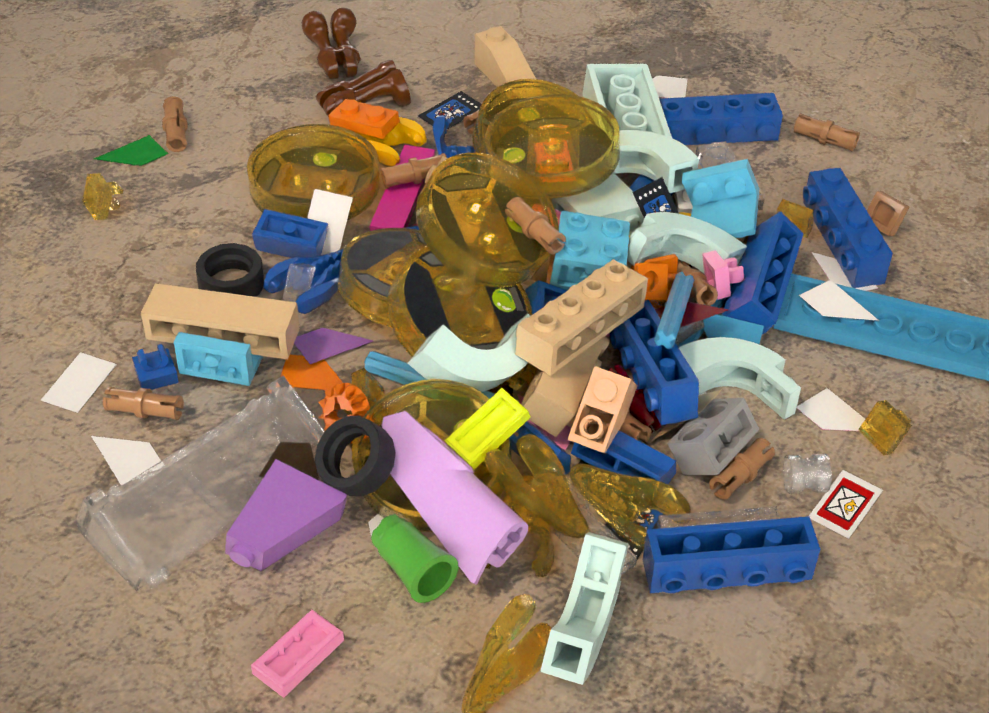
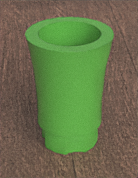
M393 514L382 519L379 526L373 530L371 536L373 545L378 549L379 555L401 579L414 601L426 603L436 599L455 580L459 568L457 559L434 544L411 522Z

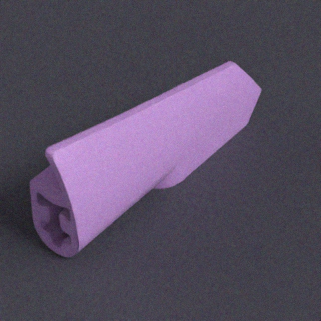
M403 411L383 417L382 428L393 439L396 452L394 467L390 473L449 554L457 559L458 566L470 582L475 585L478 584L487 563L497 568L502 566L520 545L528 532L527 523L474 475L475 470L408 412Z

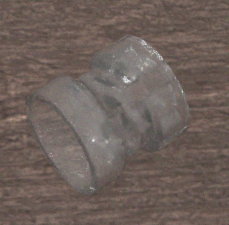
M825 453L812 454L810 458L805 459L798 454L786 455L783 461V480L786 492L788 494H800L805 488L812 489L816 493L829 492L832 474L828 455Z

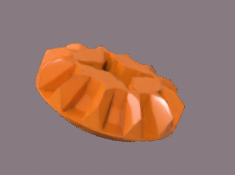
M337 383L335 386L325 389V398L318 402L323 408V413L318 417L325 423L323 432L335 421L342 419L337 415L341 409L351 410L352 414L347 416H361L371 421L368 399L363 391L354 384ZM364 435L355 438L351 443L359 441Z

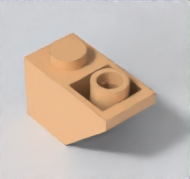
M594 367L567 440L606 453L625 421L637 385L633 380Z

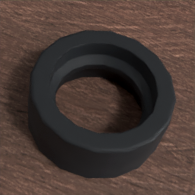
M237 243L220 244L209 248L201 254L196 262L198 289L257 297L264 287L262 258L256 250L247 245ZM226 269H240L248 272L244 277L236 280L222 281L212 278L216 273Z
M346 416L335 421L323 433L317 444L315 455L317 473L324 483L349 496L368 495L376 491L387 481L394 467L396 452L393 439L385 429L366 418ZM362 435L369 436L371 449L364 467L353 476L348 478L342 477L340 462L346 446L355 438Z

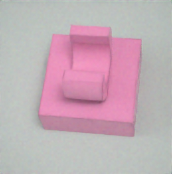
M716 250L703 253L704 274L707 282L716 288L718 292L717 300L730 297V283H739L745 280L743 266H737L736 258L723 260Z

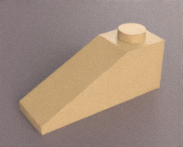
M501 26L492 27L475 34L474 64L504 95L514 91L518 96L512 100L521 98L546 102L544 92L513 37Z

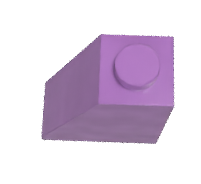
M276 459L227 532L225 553L240 566H251L259 571H263L338 522L344 514L347 494Z

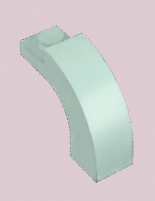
M621 130L604 133L614 147V160L608 171H612L615 174L637 173L647 176L654 181L663 177L669 193L685 189L682 183L684 172L698 170L699 158L687 146L668 136L639 130ZM578 157V176H579V157Z
M656 212L646 214L641 227L637 228L629 237L627 261L635 265V263H643L647 259L676 254L678 260L684 261L704 273L703 253L716 250L723 260L736 258L738 266L747 246L724 230L703 220L678 213Z
M525 315L511 326L496 348L491 350H482L469 346L443 324L425 340L408 364L424 378L447 390L460 393H478L495 388L528 364L527 361L515 355L516 329L518 324L524 318H529L530 315Z
M726 337L696 340L679 347L699 380V395L716 387H738L756 395L784 420L795 414L801 387L792 378L783 373L786 359L776 352L754 342Z
M591 532L585 534L573 585L561 618L550 631L540 672L581 685L587 680L596 662L611 620L621 585L620 577L629 543Z

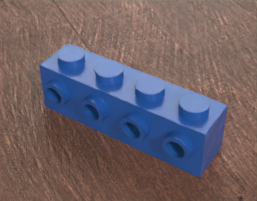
M774 93L659 99L672 139L684 145L779 139L783 114Z
M829 168L809 172L807 186L803 188V203L852 288L885 284L893 253L842 169Z
M781 211L756 226V233L749 235L746 243L747 248L739 263V266H743L745 280L732 284L730 289L731 296L727 298L724 307L728 311L722 313V316L763 325L762 334L766 333L777 322L804 234Z
M645 300L644 308L610 332L612 347L620 351L624 368L630 369L633 382L637 385L636 389H643L646 407L648 411H654L661 425L676 424L698 418L699 380L676 343L670 349H666L664 345L657 346L655 344L654 338L661 319L650 301Z
M810 516L647 529L643 565L650 593H678L683 590L695 589L717 590L722 587L742 585L754 587L777 582L798 583L804 580H812L820 553V546Z

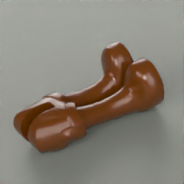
M339 8L331 16L330 29L337 48L332 47L330 44L325 16L319 11L307 13L301 22L302 29L306 37L318 45L320 52L317 56V62L330 79H338V66L343 65L346 77L357 75L358 64L361 58L359 51L349 43V37L354 32L357 24L352 10Z
M393 60L381 62L373 70L352 81L342 80L335 84H330L316 95L317 102L327 116L345 99L366 103L376 97L390 95L399 106H407L411 103L406 80L401 70L396 69Z

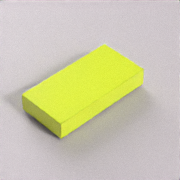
M501 388L444 441L465 462L475 469L528 421L531 416L526 408Z

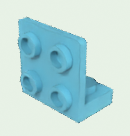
M748 159L683 173L682 183L692 204L691 217L708 222L735 238H743L756 233L760 188Z
M561 212L558 232L566 237V242H562L565 244L564 247L555 254L550 277L551 285L568 290L571 286L577 285L590 276L594 270L600 269L613 259L627 266L630 222L578 212Z
M179 332L174 340L180 374L250 386L263 356L251 354L250 344L183 332Z

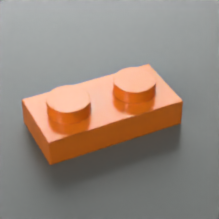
M345 99L328 115L330 126L381 139L400 122L399 114L396 110Z

